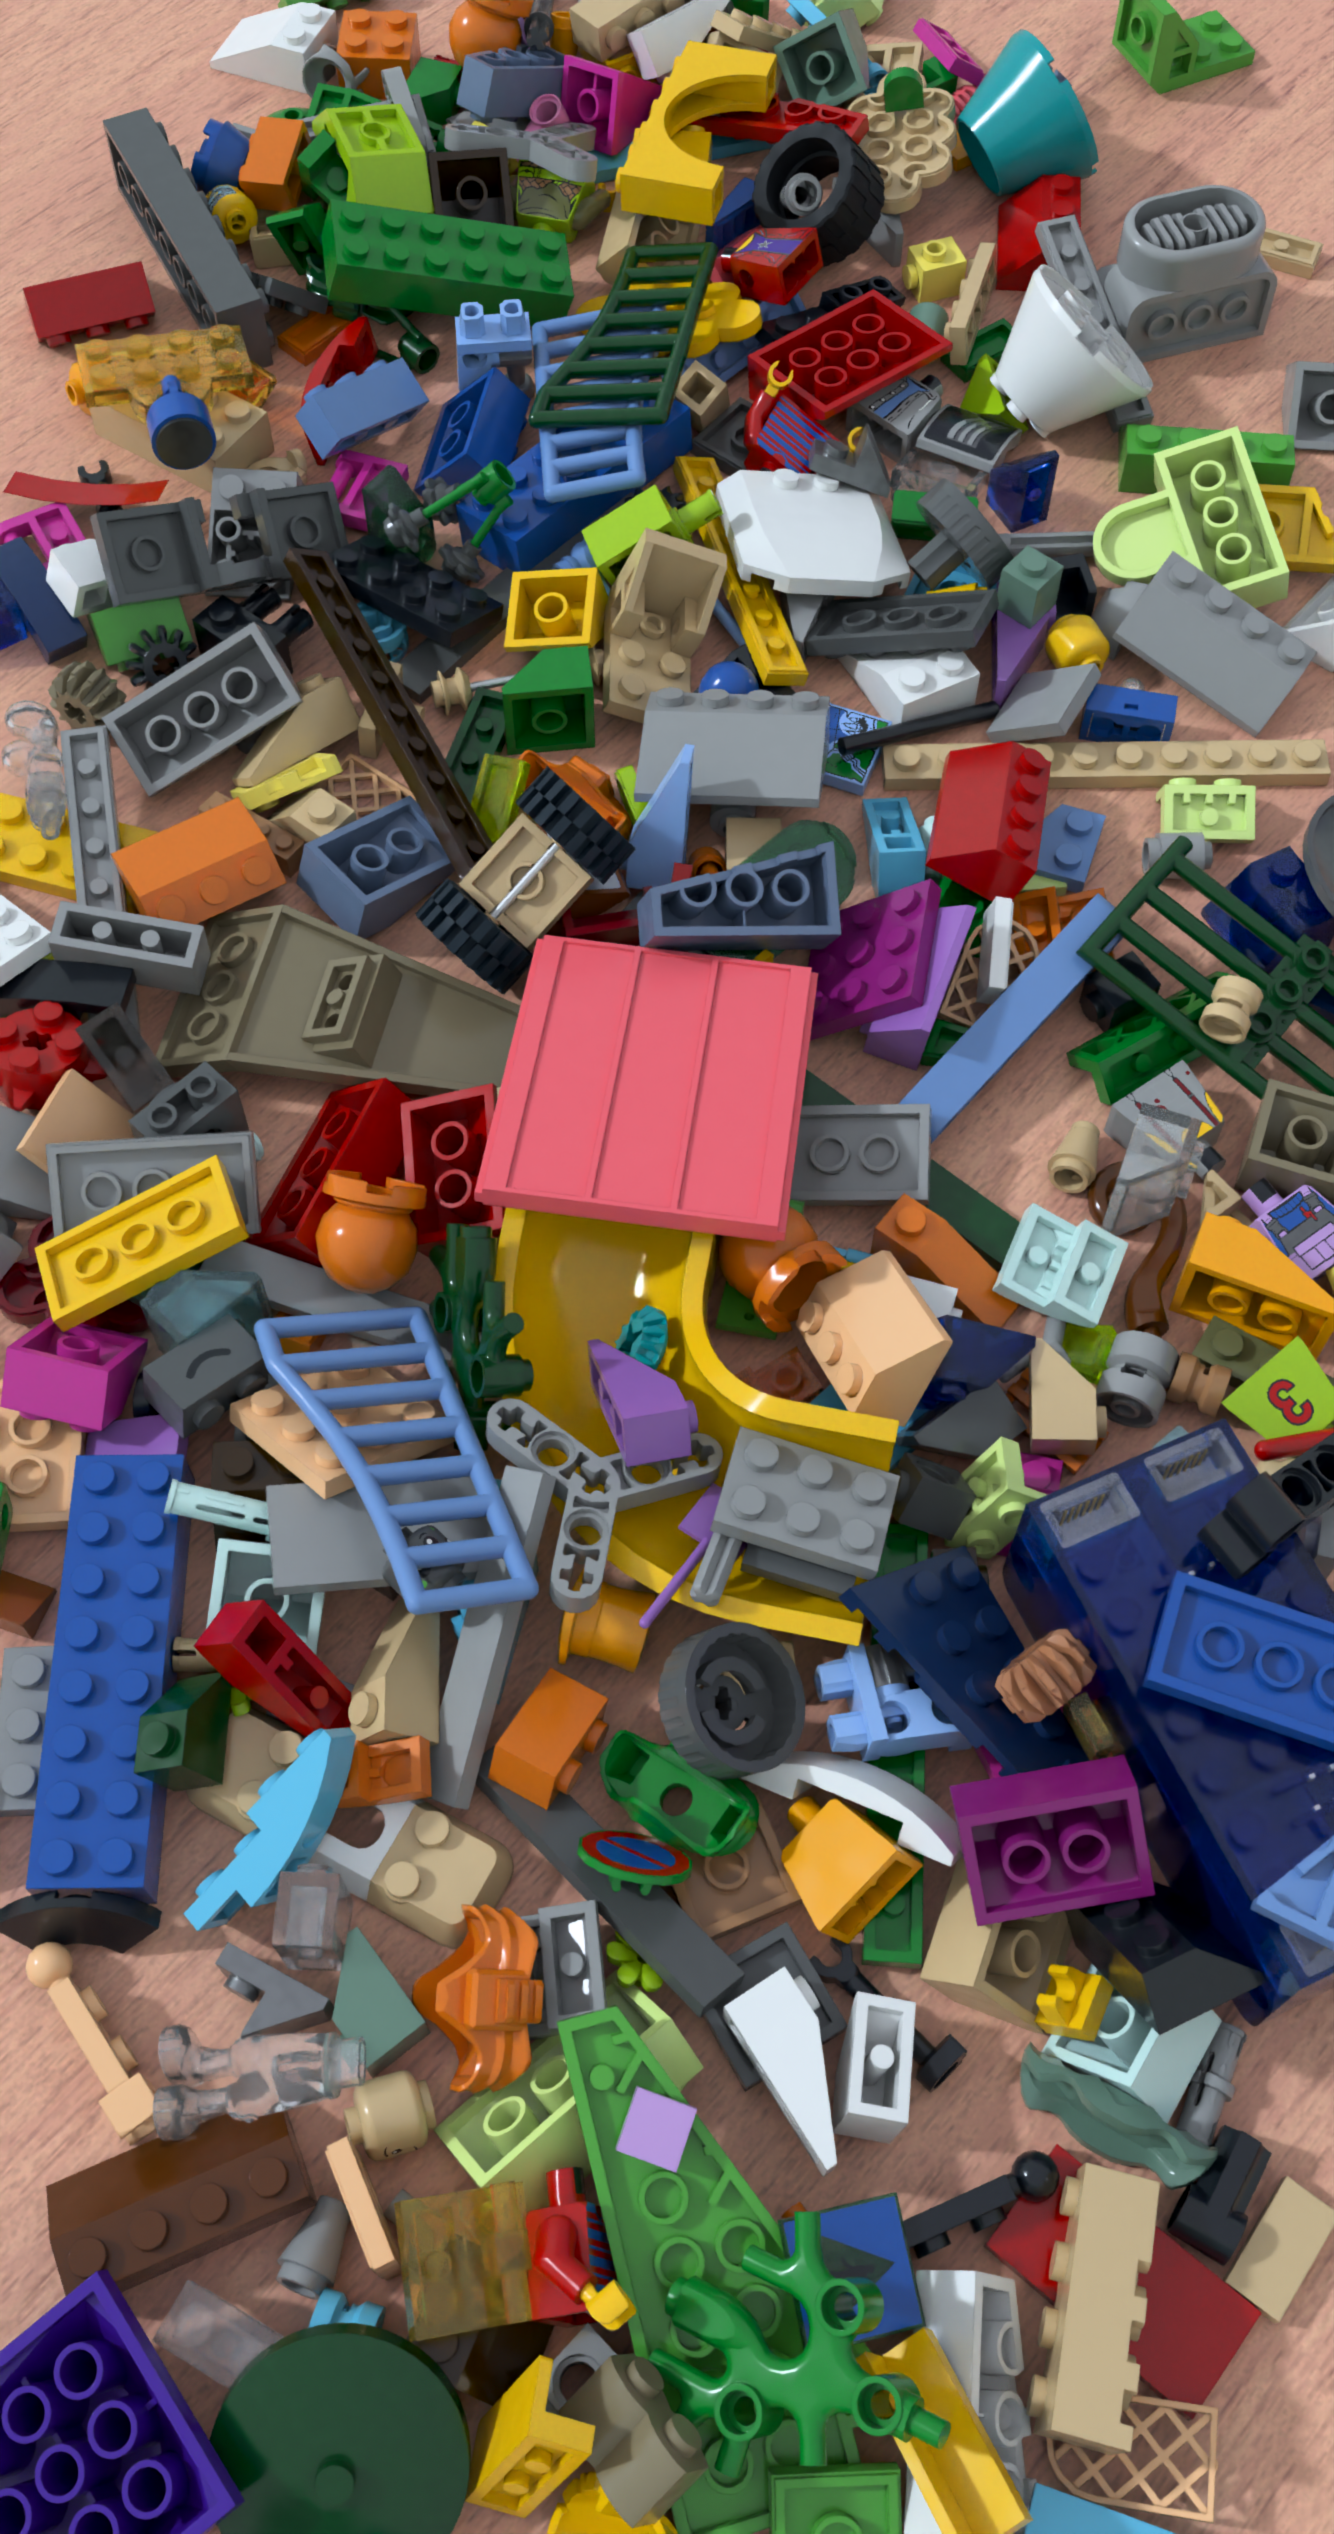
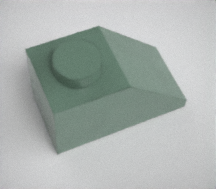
M355 1927L347 1933L332 2016L333 2022L342 2035L336 2038L333 2044L352 2071H355L363 2064L371 2077L374 2078L431 2032L425 2020L360 1929Z

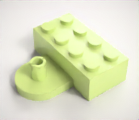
M1238 426L1154 453V482L1158 492L1113 508L1103 516L1093 535L1095 564L1101 574L1115 584L1125 586L1127 581L1149 584L1172 551H1174L1254 608L1286 599L1288 596L1290 571Z

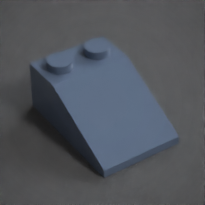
M407 796L304 844L296 884L341 929L366 939L394 924L456 870L419 804L411 796Z

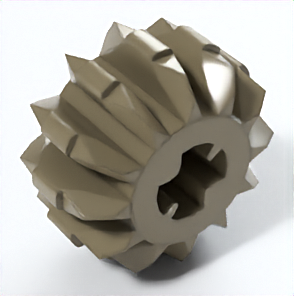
M88 660L84 663L73 661L70 665L65 666L52 681V685L48 689L52 698L50 702L51 707L59 711V719L69 723L71 729L105 725L102 717L125 704L124 701L127 696L116 687L117 680L110 679L106 675L104 668L97 670Z

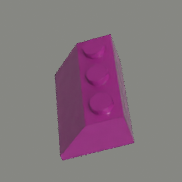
M1124 1755L949 1786L977 1926L1155 1895L1138 1787Z

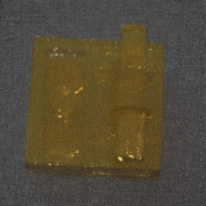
M523 2181L497 2183L484 2188L394 2203L409 2342L533 2320L528 2270H533L528 2229L526 2228L527 2211Z

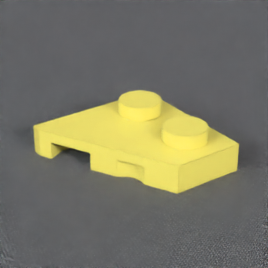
M316 752L254 787H237L231 790L230 793L233 799L239 797L246 808L249 810L254 809L255 813H260L280 803L279 798L293 792L304 791L322 780L341 773L343 770L335 754Z

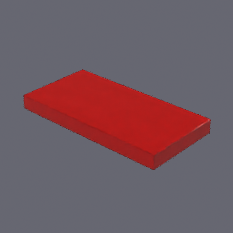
M1058 2144L1048 2154L1057 2165L1060 2175L1059 2186L1054 2195L1041 2202L1028 2201L1023 2197L1018 2198L1007 2212V2219L1000 2222L983 2246L1053 2306L1055 2305L1058 2282L1049 2280L1050 2261L1055 2241L1065 2242L1069 2216L1060 2214L1063 2185L1066 2176L1076 2177L1077 2169L1082 2166L1078 2160ZM1155 2226L1152 2263L1147 2274L1139 2272L1137 2285L1145 2287L1147 2292L1145 2325L1141 2330L1138 2341L1130 2340L1128 2354L1135 2355L1136 2364L1140 2365L1139 2379L1162 2399L1203 2405L1262 2312L1164 2231ZM1176 2410L1188 2421L1193 2420L1197 2414Z

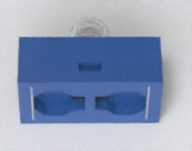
M1128 678L1119 687L1096 684L1084 704L1078 739L1095 742L1169 741L1175 723L1178 696L1145 691L1144 684L1137 678Z

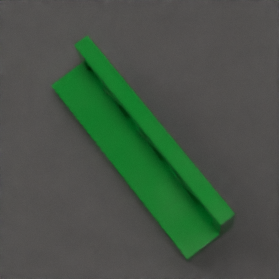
M1216 971L1206 978L1215 985L1220 977L1232 974ZM1187 987L1165 999L1200 1027L1199 1020L1205 1006L1208 1005ZM1144 1010L1066 1053L1070 1066L1092 1073L1100 1102L1110 1106L1179 1061L1183 1060L1188 1064L1203 1055L1148 1010Z

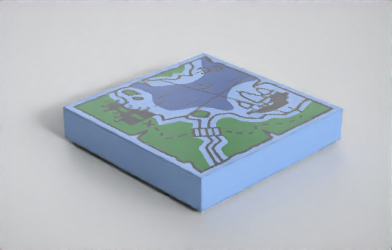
M830 703L829 751L823 784L863 796L881 755L882 746L842 756L839 753L837 741L841 737L891 726L892 721Z

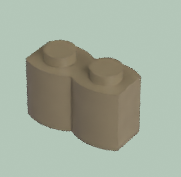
M634 2353L610 2356L559 2410L560 2416L596 2426L592 2454L586 2460L595 2468L597 2478L607 2498L631 2528L656 2523L709 2468L701 2450L702 2439L699 2432L686 2417L681 2414H675L670 2409L663 2392V2379L655 2366L647 2359L637 2357Z

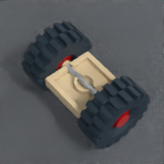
M548 766L515 803L552 838L550 839L525 814L521 813L459 883L462 888L447 878L415 913L417 918L422 921V924L439 941L447 946L446 948L501 994H505L530 967L533 957L530 951L536 945L537 938L542 939L594 881L566 852L573 856L604 885L636 850L632 844Z

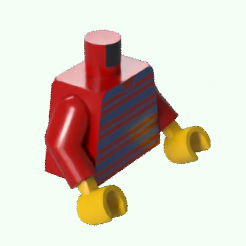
M776 361L770 366L767 374L768 386L765 390L760 389L744 420L743 444L749 451L744 461L745 468L747 470L775 472L777 469H789L796 473L816 474L817 472L809 469V452L814 439L826 442L827 439L839 440L783 394L780 399L776 398L779 390L787 388L793 378L792 369L786 381L777 382L773 377V371L779 364V361ZM856 427L849 433L848 447L852 453L856 449L853 442L861 435L863 427Z
M569 2167L549 2171L546 2173L549 2207L529 2211L526 2215L531 2321L565 2328L583 2326L587 2323H601L607 2330H617L636 2314L637 2309L623 2288L618 2284L600 2205L586 2201L583 2168Z

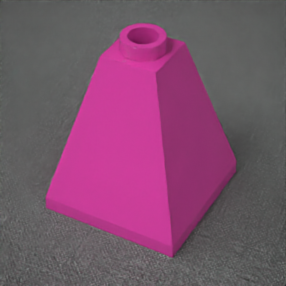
M564 55L561 103L570 121L596 127L594 150L611 156L617 155L633 141L635 128H640L642 122L648 120V112L651 110L653 100L659 99L662 86L576 56Z

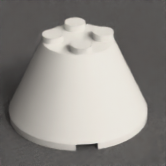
M1041 264L1032 274L997 370L990 377V381L1004 396L1008 395L1011 399L1006 406L1013 416L1022 423L1029 418L1032 427L1042 437L1046 438L1051 432L1146 397L1152 391L1153 382L1140 359L1116 328L1110 324L1104 329L1090 314V310L1095 305L1063 275L1048 265Z

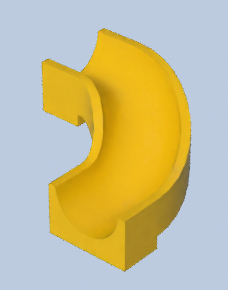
M513 1208L505 1209L497 1250L495 1280L505 1281V1316L513 1312L519 1314L524 1320L523 1330L511 1339L506 1354H519L522 1359H529L533 1367L534 1378L530 1391H523L519 1397H502V1399H520L528 1403L599 1457L619 1453L620 1450L591 1387L587 1341L599 1339L616 1349L615 1341L619 1339L622 1333V1326L629 1323L631 1314L636 1310L640 1311L646 1305L662 1310L667 1317L668 1324L667 1347L656 1371L675 1380L685 1401L692 1400L694 1402L698 1417V1432L696 1433L711 1436L722 1447L723 1459L719 1476L714 1482L721 1488L723 1486L740 1426L889 1472L899 1420L774 1397L745 1384L734 1376L719 1360L709 1335L707 1310L719 1256V1239L721 1235ZM515 1422L511 1425V1427L520 1430V1423ZM525 1439V1448H527V1447L529 1446V1443H530V1442H528L526 1439ZM555 1448L544 1449L537 1455L538 1459L547 1466H560L567 1461V1456ZM695 1455L688 1456V1461L695 1460L699 1467L706 1466L707 1460L699 1461ZM647 1465L638 1466L631 1472L637 1481L644 1484H653L661 1479V1474L658 1470ZM577 1467L575 1471L579 1475L581 1467ZM678 1468L672 1470L673 1475H677ZM601 1484L594 1488L585 1486V1492L589 1494L595 1490L604 1493L605 1486ZM710 1486L617 1512L615 1514L607 1560L626 1575L660 1594L700 1543L678 1529V1526ZM552 1494L551 1502L563 1517L566 1503L555 1494ZM590 1526L574 1528L589 1545L595 1544L601 1539L599 1532ZM746 1549L734 1563L719 1604L716 1606L708 1607L703 1603L695 1602L690 1596V1590L703 1558L671 1598L673 1601L702 1613L735 1622L749 1623L757 1627L859 1646L864 1614L858 1608L851 1613L842 1602L740 1571ZM856 1577L854 1586L869 1580Z

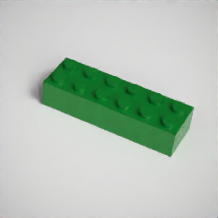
M330 199L321 235L328 300L457 317L460 315L462 303L478 302L483 305L484 315L500 314L499 304L504 300L519 299L524 312L529 313L531 327L536 322L566 317L574 298L565 233Z

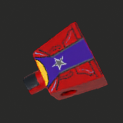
M761 228L756 230L739 248L727 247L724 249L721 256L722 269L725 273L733 274L734 284L739 287L741 296L785 306L823 267L817 228Z

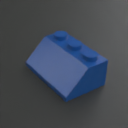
M493 367L444 403L414 491L418 495L423 496L422 491L426 489L424 481L428 478L435 480L439 476L444 478L447 485L462 484L474 477L494 459L502 462L506 467L510 465L518 452L516 444L520 433L526 426L527 418L525 416L531 399L499 369Z

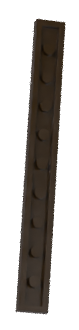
M289 548L283 560L286 568L462 881L493 846L492 841L327 551Z

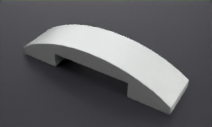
M793 1751L777 1767L741 1777V1779L791 1800L810 1789L813 1785L903 1822L897 1845L949 1867L953 1866L963 1857L956 1822L940 1806L904 1780L865 1762L830 1753Z

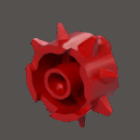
M43 1001L34 1008L17 1011L6 1018H0V1101L8 1108L17 1111L34 1109L40 1112L65 1071L73 1068L90 1082L105 1079L107 1070L91 1060L90 1055L93 1049L104 1042L103 1037L88 1039L83 1023L72 1014L64 1012L62 1005L57 1002Z

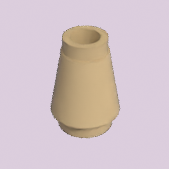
M1088 1121L1073 1123L1071 1129L1048 1162L1049 1179L1057 1189L1063 1192L1080 1193L1092 1181H1095L1100 1131L1093 1123Z

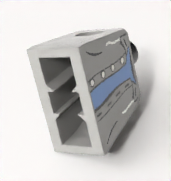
M907 375L848 407L845 430L851 432L856 427H863L864 429L865 424L868 423L879 451L905 467L921 449L915 447L920 433L930 419L941 409L943 386L939 379L933 375H927L920 382Z

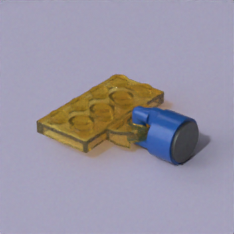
M219 324L207 329L190 331L177 329L165 334L148 336L135 334L123 339L106 341L93 339L86 343L74 344L87 408L130 403L136 417L147 425L155 456L164 465L174 469L188 470L199 467L207 462L214 453L216 435L210 416L213 408V392L255 387L253 371L240 325L229 326Z

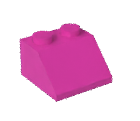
M50 1316L7 1347L0 1407L19 1411L22 1417L30 1420L53 1419L69 1423L72 1429L80 1432L102 1431L122 1414L147 1351L148 1339L82 1323L62 1332L53 1322L52 1316Z

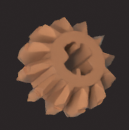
M1057 1629L1049 1632L1045 1637L1039 1638L1033 1645L1026 1648L1018 1657L1013 1659L1007 1667L1001 1670L1000 1675L997 1677L995 1688L1002 1695L1003 1698L1001 1700L1012 1714L1016 1713L1023 1723L1040 1722L1080 1693L1081 1689L1091 1682L1097 1665L1088 1655L1090 1653L1079 1638L1075 1639L1068 1629Z

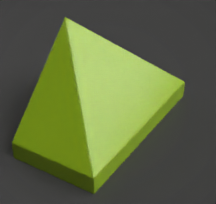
M985 353L979 358L960 408L1023 430V434L1029 429L1027 421L1025 420L1022 423L1013 416L1006 406L1011 399L1008 395L1004 396L990 381V377L997 370L998 363Z

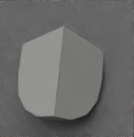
M1127 581L1124 587L1108 588L1091 616L1109 641L1110 653L1108 658L1113 661L1120 651L1122 644L1113 639L1112 636L1148 584Z

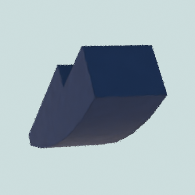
M20 536L0 545V589L25 632L31 634L49 665L87 647L88 634L77 617L73 618L49 586L46 581V568Z

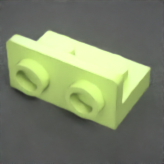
M1194 778L1171 779L1169 784H1164L1156 793V803L1161 804L1160 833L1202 832L1205 841H1210L1211 843L1251 844L1255 840L1256 786L1241 785V780L1234 778L1215 780L1214 785H1196V779Z
M1001 1436L961 1473L964 1480L976 1494V1498L952 1541L944 1539L945 1546L951 1548H958L964 1545L966 1547H976L977 1557L991 1559L1050 1508L1049 1495L1025 1487L1024 1470L1022 1469L1018 1442Z

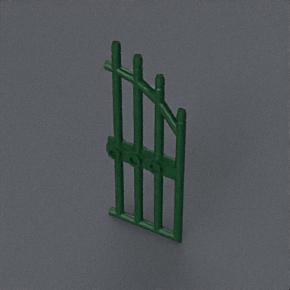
M1178 836L1076 951V954L1260 1100H1262L1268 1080L1254 1069L1268 1052L1317 1091L1334 1097V1078L1281 1037L1293 1021L1296 1020L1334 1050V1025L1308 1005L1321 988L1334 997V956L1331 954L1333 951L1321 941L1317 940L1315 942L1305 933L1295 943L1186 858V855L1192 850L1193 844L1187 837ZM1172 871L1283 957L1270 975L1158 888ZM1145 902L1236 974L1250 980L1261 989L1263 993L1262 1002L1257 1013L1249 1017L1251 1026L1243 1042L1228 1044L1209 1037L1196 1023L1103 951L1114 937L1119 934L1208 1005L1213 1003L1211 994L1215 985L1131 919Z

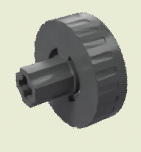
M942 478L916 502L920 514L936 536L908 561V565L930 591L960 565L981 586L990 589L1000 580L1002 569L1014 557L1001 537L975 505L952 482Z
M730 1622L688 1636L683 1642L677 1644L672 1650L671 1655L667 1657L659 1680L658 1702L660 1704V1716L668 1739L672 1742L679 1756L683 1757L688 1765L708 1777L712 1776L716 1777V1779L726 1780L768 1771L783 1763L790 1756L798 1744L804 1726L805 1695L794 1661L775 1637L755 1625L743 1622ZM724 1672L731 1673L740 1682L745 1695L737 1682L728 1676L720 1674ZM743 1720L746 1722L745 1726L742 1729L735 1730L739 1726H741Z

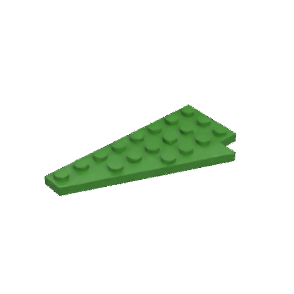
M617 2005L556 2021L617 2281L637 2309L636 2314L627 2321L635 2355L648 2360L651 2353L659 2347L712 2377L718 2378L724 2375L727 2361L723 2352L675 2327L672 2317L665 2313L666 2297L673 2283L681 2276L687 2279L697 2276L730 2293L747 2307L758 2322L765 2341L774 2354L784 2359L797 2357L803 2352L808 2343L799 2300L790 2293L742 2270L743 2256L752 2244L782 2259L790 2258L787 2238L784 2232L697 2114L695 2115L676 2173L616 2151L615 2147L636 2086L688 2105L690 2104ZM862 2339L853 2341L852 2351L855 2358L865 2351L872 2353ZM664 2382L663 2392L670 2409L675 2413L681 2402L680 2393L677 2389ZM784 2408L783 2420L776 2432L767 2437L751 2440L738 2478L726 2476L714 2468L723 2440V2434L718 2429L715 2419H708L697 2428V2431L702 2439L701 2450L709 2468L671 2507L678 2534H752L768 2529V2467L801 2466L799 2432L793 2415ZM838 2413L830 2417L827 2422V2465L861 2463L853 2428L859 2426L851 2414Z

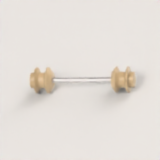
M593 646L588 648L592 680L597 686H600V676H603L604 652L602 649L595 650ZM456 667L454 677L446 679L440 671H437V680L430 682L435 708L443 707L445 714L449 715L451 705L460 704L466 712L472 701V692H475L477 687L490 689L504 686L515 675L470 683L468 675L460 667Z

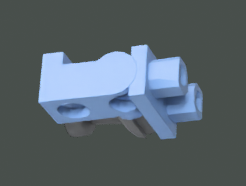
M519 299L504 300L499 304L500 314L484 315L483 305L478 302L462 303L460 315L455 317L459 392L493 367H506L507 374L505 376L532 399L534 394L533 381L531 376L525 373L526 366L532 362L529 313L524 312L521 301Z
M864 1643L859 1644V1646L848 1645L842 1659L818 1665L815 1670L813 1680L820 1701L846 1698L849 1708L848 1713L829 1715L826 1722L827 1735L832 1752L860 1751L862 1762L878 1760L880 1756H900L918 1750L948 1747L949 1752L971 1749L972 1744L921 1688L910 1689L909 1682L915 1681V1670L895 1648L887 1652L880 1643L866 1647Z

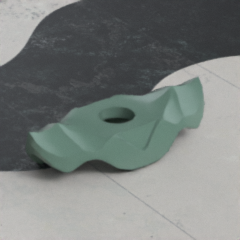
M1031 2042L1025 2048L1020 2069V2085L1026 2107L1030 2110L1047 2111L1054 2114L1062 2121L1072 2137L1095 2154L1110 2162L1124 2166L1148 2168L1156 2173L1170 2190L1188 2186L1200 2178L1217 2159L1220 2148L1207 2146L1195 2139L1188 2131L1178 2130L1165 2123L1151 2106H1146L1124 2091L1100 2080L1095 2075L1079 2074L1066 2067L1060 2059L1049 2057L1038 2051Z

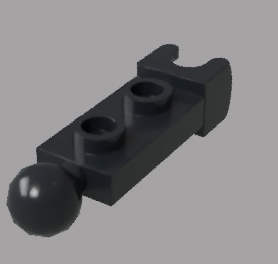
M1031 2150L1022 2153L1013 2163L1011 2173L998 2177L900 2222L906 2250L913 2247L917 2258L920 2259L952 2244L947 2231L969 2222L973 2233H976L1007 2219L1002 2206L1020 2197L1033 2202L1046 2201L1054 2195L1059 2186L1060 2175L1057 2165L1044 2152ZM846 2245L854 2266H867L869 2264L875 2266L874 2272L868 2273L866 2276L869 2280L885 2274L895 2263Z

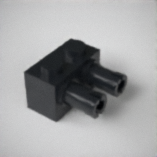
M265 583L260 585L253 594L239 604L222 594L192 619L200 655L252 622H255L266 631L291 674H293L289 646L299 636L314 626V622L309 612L304 608L301 609L298 604L291 606L284 615L272 624L264 622L263 620L282 606L279 594L272 587L269 589V586Z

